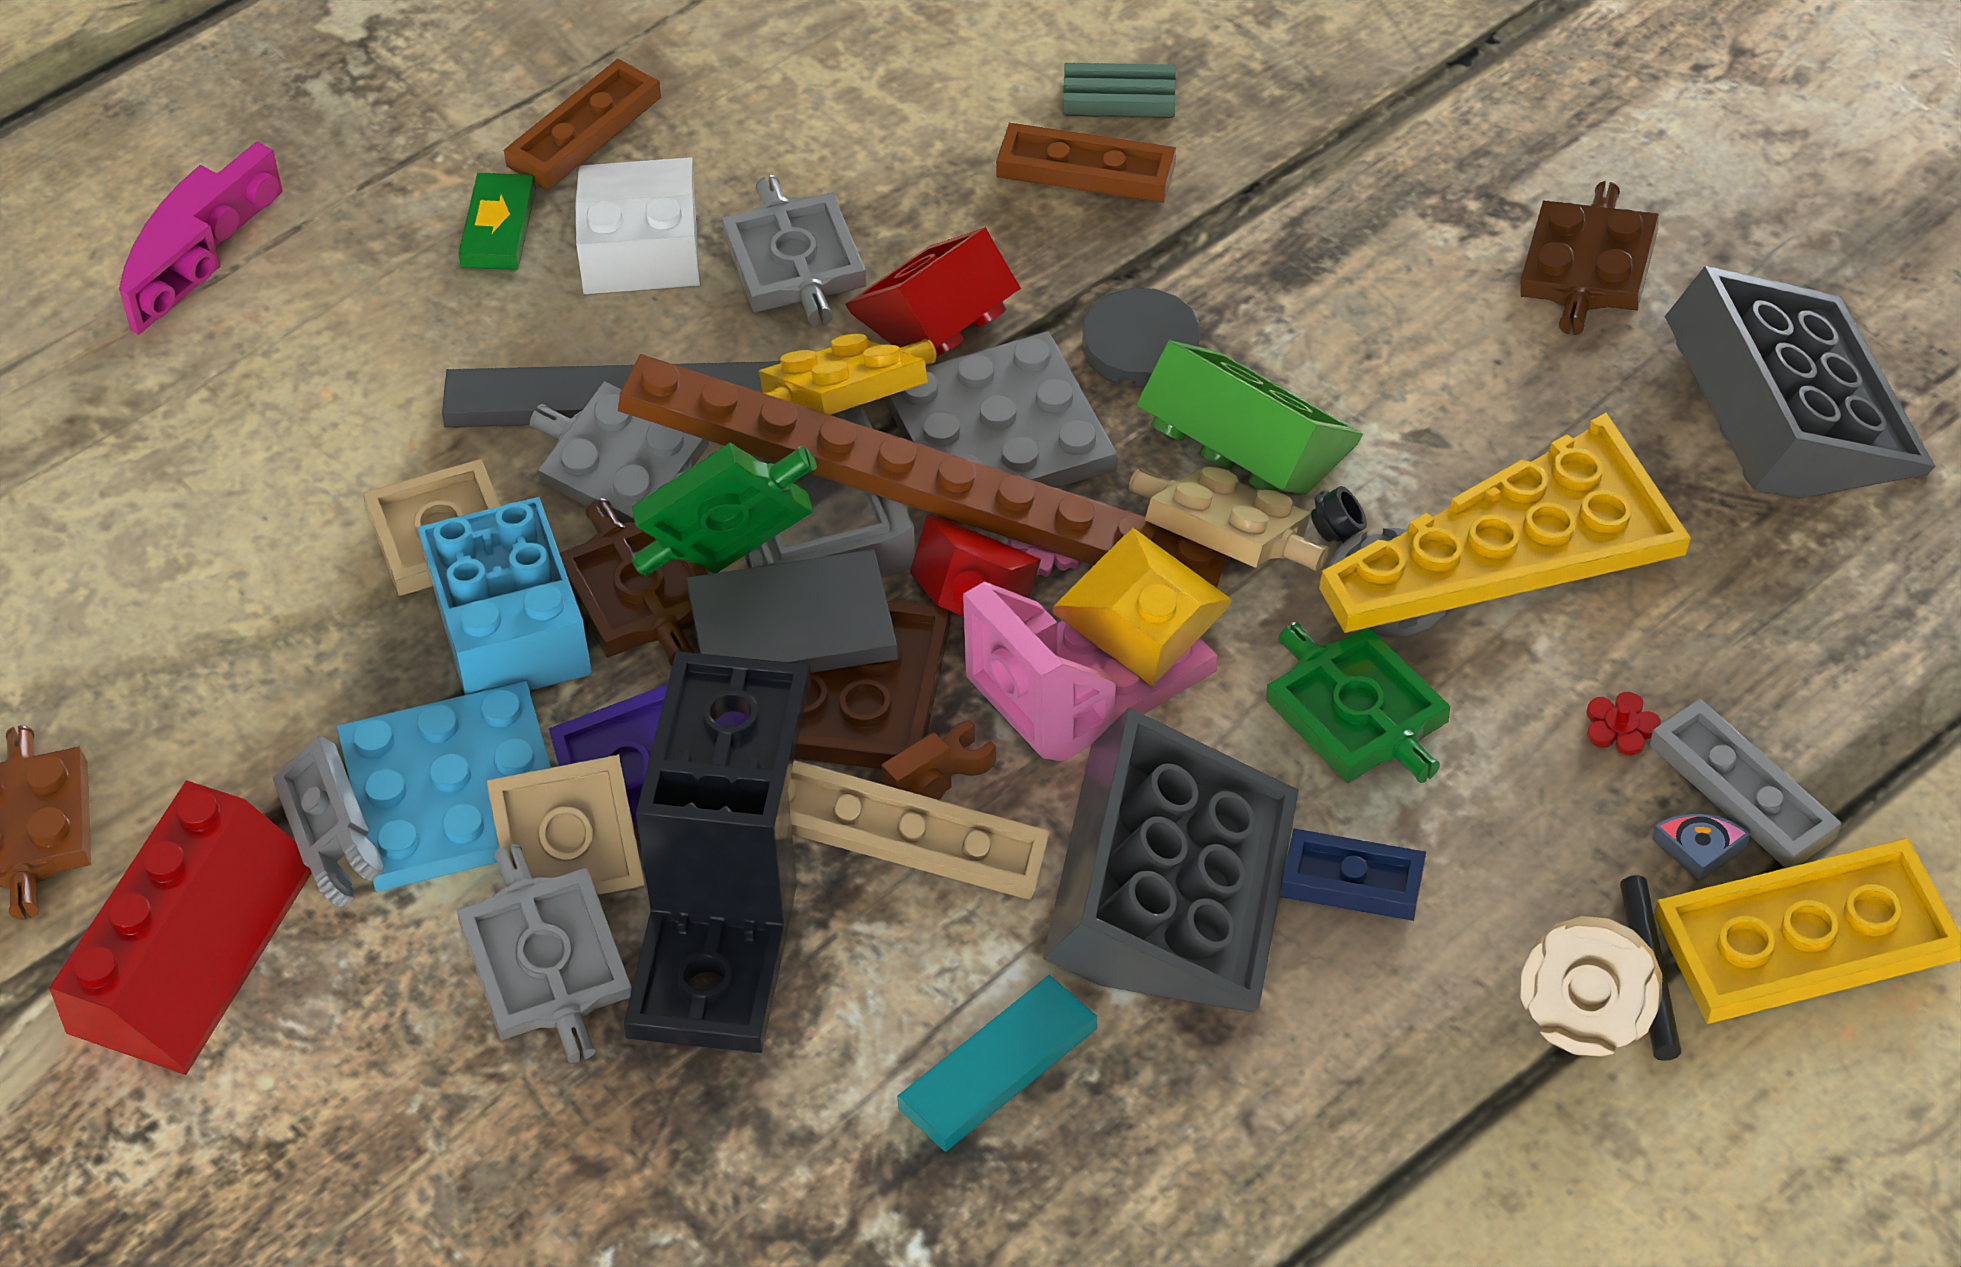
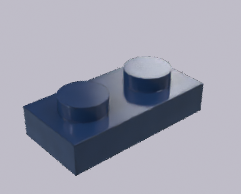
M1294 828L1282 878L1281 897L1414 921L1426 851Z

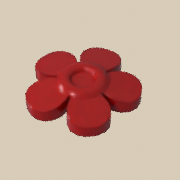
M1619 693L1616 697L1615 706L1605 697H1596L1589 702L1586 711L1587 717L1592 722L1588 727L1587 737L1594 745L1602 748L1611 746L1617 740L1616 749L1621 754L1635 755L1643 751L1645 739L1651 738L1653 729L1661 725V720L1654 712H1642L1643 699L1635 693Z

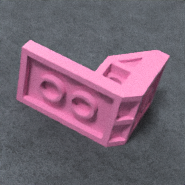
M983 582L963 593L966 677L1044 759L1064 762L1091 746L1128 708L1145 714L1217 671V654L1199 638L1152 687L1064 621L1057 624V621L1037 601L987 582Z

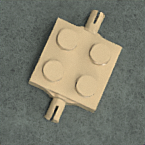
M1201 467L1179 481L1174 479L1168 481L1144 471L1142 468L1136 469L1129 482V492L1150 500L1145 521L1255 568L1268 559L1280 558L1283 560L1288 558L1318 572L1326 561L1329 548L1302 537L1305 535L1311 513L1294 506L1292 499L1283 493L1273 490L1258 491L1237 482L1238 478L1235 474L1218 467Z

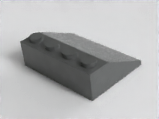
M1704 266L1664 316L1677 340L1676 345L1679 351L1686 357L1698 381L1700 392L1708 400L1721 425L1722 435L1730 443L1743 468L1744 478L1754 490L1767 494L1775 493L1805 498L1928 475L1935 467L1840 296Z
M1128 708L1091 744L1043 959L1100 986L1254 1012L1260 1007L1298 789Z

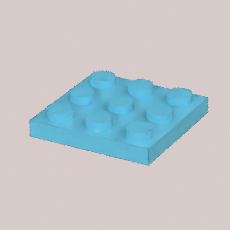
M527 681L337 725L349 781L369 831L366 836L379 850L380 860L384 863L383 872L373 880L376 892L497 863L494 853L499 849L486 780L551 768Z

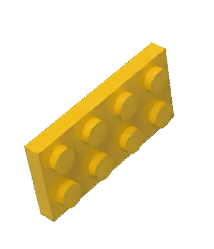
M1909 838L1657 900L1654 917L1706 1024L1961 960V933Z

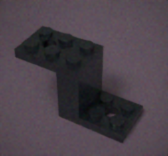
M679 651L675 653L636 811L650 915L624 1019L626 1039L762 1053L797 888L788 786L811 683L810 664ZM726 712H740L749 717L744 723L734 727H724L714 722V720ZM702 972H714L724 978L720 985L711 990H696L688 985L691 978Z

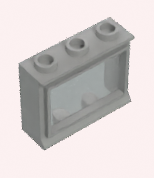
M863 405L832 414V416L872 428ZM719 444V450H720L721 448L724 447V445ZM749 454V455H751L752 457H754L755 459H757L758 461L763 462V463H767V464H770V463L775 464V463H777V462H773V461H770V460H767V459H764V458H761V457H758V456ZM807 473L793 483L808 492L813 513L745 555L747 567L753 568L875 549L882 577L911 569L915 556L914 526L904 503Z

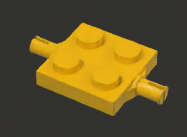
M847 334L831 341L832 347L817 352L799 350L784 354L780 357V364L759 370L762 393L832 415L928 383L925 365L933 364L937 357L935 347L929 339H923L920 342L899 348L896 345H881L870 341L864 334Z

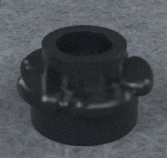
M1339 486L1331 492L1322 490L1316 495V508L1311 511V519L1318 533L1326 541L1332 542L1336 540L1341 541L1343 544L1353 535L1366 529L1367 520L1365 513L1356 497L1347 488Z

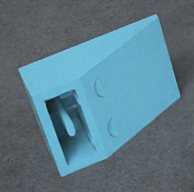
M540 497L508 503L503 506L417 527L464 695L527 681L529 691L592 675L583 619Z

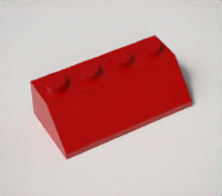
M186 780L49 987L66 1034L187 1075L312 874L310 868L304 865L296 842L247 800Z

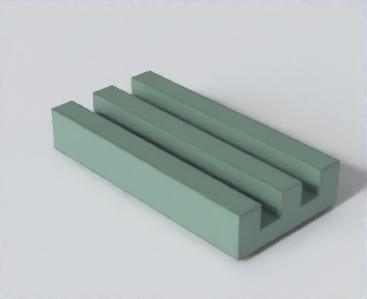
M1065 63L1063 115L1175 117L1176 65Z

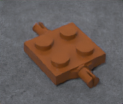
M22 725L18 726V734L14 727L7 730V760L0 763V887L10 888L9 914L16 919L24 920L26 919V911L30 918L35 917L39 912L37 884L40 881L61 871L91 865L88 761L80 746L34 755V731Z

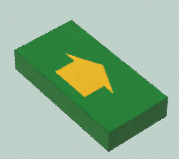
M477 173L458 253L461 268L519 269L536 191L534 175Z

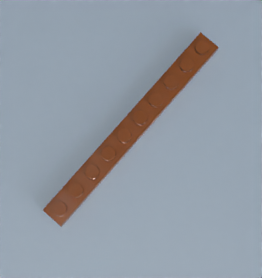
M643 354L639 355L620 392L617 410L619 412L724 446L731 442L746 453L773 462L780 461L797 450L798 447L804 446V449L807 448L811 452L817 465L816 470L810 471V474L1091 565H1095L1132 527L1216 588L1227 558L1225 554L1145 521V517Z

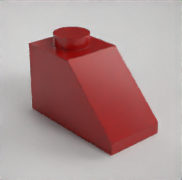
M931 513L926 516L910 574L938 606L964 617L963 593L983 582L1029 598L1041 559Z

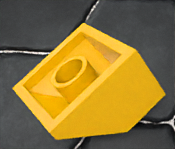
M1132 527L1053 606L1052 613L1153 687L1231 606L1232 599Z

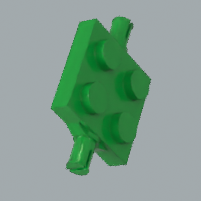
M731 442L720 450L711 453L706 459L669 483L662 485L655 492L632 506L636 527L657 539L640 551L632 554V562L636 570L641 575L644 574L645 577H648L652 572L671 560L680 559L695 562L712 573H718L813 513L808 492L793 482L810 471L816 470L817 465L813 455L807 448L804 449V446H800L777 463L767 464L758 461Z
M1298 622L1291 623V629L1289 626H1286L1281 631L1278 638L1279 643L1284 645L1299 661L1293 670L1267 684L1266 701L1347 783H1350L1382 762L1391 761L1392 759H1398L1420 783L1426 782L1427 777L1431 779L1437 773L1440 762L1434 759L1418 741L1449 722L1451 706L1371 628L1361 629L1343 640L1319 645Z

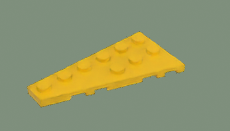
M1605 412L1591 420L1589 429L1580 435L1572 438L1566 434L1552 442L1549 452L1531 462L1521 459L1453 497L1450 507L1433 517L1426 512L1410 521L1408 531L1390 541L1378 539L1324 569L1321 575L1319 590L1344 633L1685 556L1691 537L1611 418Z

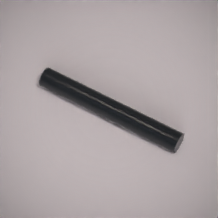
M1632 875L1624 878L1620 883L1628 928L1634 930L1653 950L1662 972V1001L1649 1028L1653 1055L1657 1060H1673L1680 1056L1681 1046L1648 883L1645 877Z

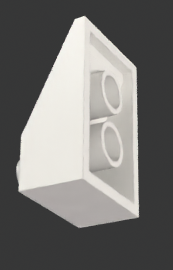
M692 157L580 165L575 209L576 245L583 294L700 286Z

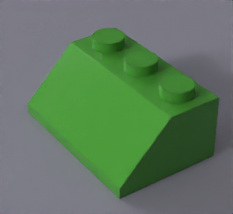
M1171 340L1165 346L1136 406L1155 416L1151 425L1157 430L1181 441L1184 440L1186 435L1203 444L1199 453L1208 460L1228 469H1232L1236 463L1252 473L1248 480L1250 484L1260 490H1273L1280 493L1287 491L1308 494L1358 445L1363 435L1360 431L1219 351Z

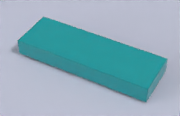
M1048 975L897 1096L898 1109L941 1149L947 1152L1097 1030V1015L1052 976Z

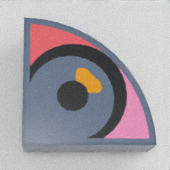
M1685 814L1669 818L1655 825L1652 840L1695 878L1701 881L1746 849L1750 833L1741 826L1721 817L1706 814Z

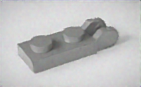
M319 735L273 777V781L304 865L310 868L313 878L317 882L316 885L323 896L335 906L344 907L354 898L355 893L351 887L352 882L349 875L341 868L337 861L346 854L345 858L353 870L369 881L374 880L383 872L384 863L380 860L379 850L366 836L369 831L336 745Z

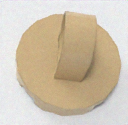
M1580 916L1555 924L1536 940L1521 972V1000L1525 1010L1529 1008L1532 1018L1542 1027L1540 1033L1548 1042L1572 1054L1602 1057L1613 1054L1616 1048L1628 1045L1635 1039L1638 1041L1648 1032L1662 1001V972L1653 950L1634 930L1609 918Z

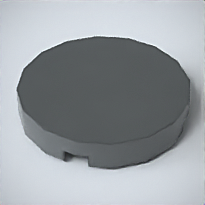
M1130 288L1110 293L1092 306L1083 322L1082 351L1089 365L1105 379L1119 384L1120 378L1135 380V387H1145L1169 340L1199 347L1200 323L1193 309L1177 296L1158 289Z

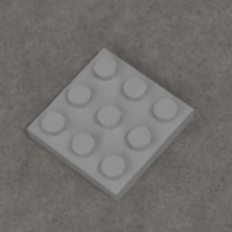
M1049 331L927 366L928 383L883 397L904 439L1051 487L1059 488L1117 470V452Z

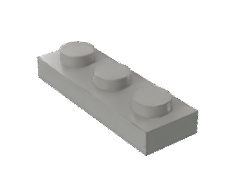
M1702 699L1695 701L1653 729L1650 747L1731 820L1748 831L1750 837L1785 868L1802 864L1838 838L1841 822Z

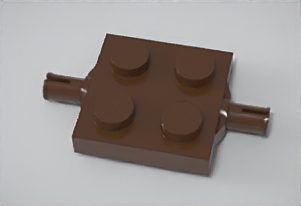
M1606 181L1596 185L1595 196L1591 206L1545 200L1542 202L1521 276V297L1551 300L1564 306L1562 317L1559 321V328L1566 334H1570L1572 322L1573 335L1580 334L1584 330V322L1589 309L1611 307L1638 311L1658 233L1659 213L1615 209L1620 189L1613 182L1609 183L1607 195Z
M599 499L600 509L596 502L593 501L586 508V515L594 525L597 534L586 543L562 551L559 554L576 602L606 657L609 658L654 641H659L671 666L673 665L676 651L695 653L682 632L685 628L694 625L688 595L687 577L707 575L708 573L705 568L695 562L673 559L652 572L650 576L645 577L644 574L641 575L633 565L632 554L640 551L657 539L637 528L635 522L620 523L609 500Z

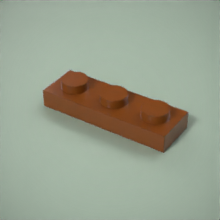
M617 58L504 149L506 167L519 174L534 175L535 183L549 190L661 98L660 81Z
M1009 122L996 160L997 178L1164 203L1176 164V147Z

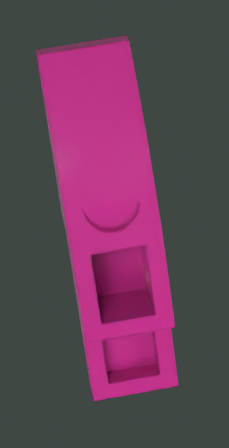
M256 141L218 173L199 165L159 204L135 240L120 281L119 291L131 331L139 335L158 318L167 314L176 303L194 288L205 282L212 273L220 268L216 247L224 240L229 239L237 229L264 207L270 205L283 192L272 149Z

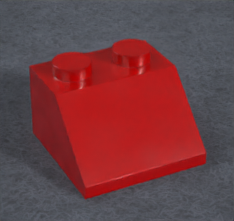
M985 227L930 245L845 303V305L854 317L890 344L901 348L920 342L923 339H929L935 347L937 357L959 345L964 340L960 331L974 322L976 327H979L1003 314L1007 310L1003 301L1020 290L1021 287Z

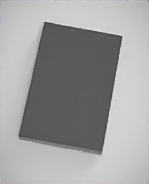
M875 549L687 577L688 595L700 654L810 664V673L898 659L897 642Z

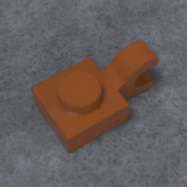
M970 720L963 721L955 725L943 739L935 732H932L881 765L882 783L886 786L940 800L945 792L952 788V775L964 774L975 776L989 771L996 763V746L990 741L979 749H966L965 747L975 741V725Z

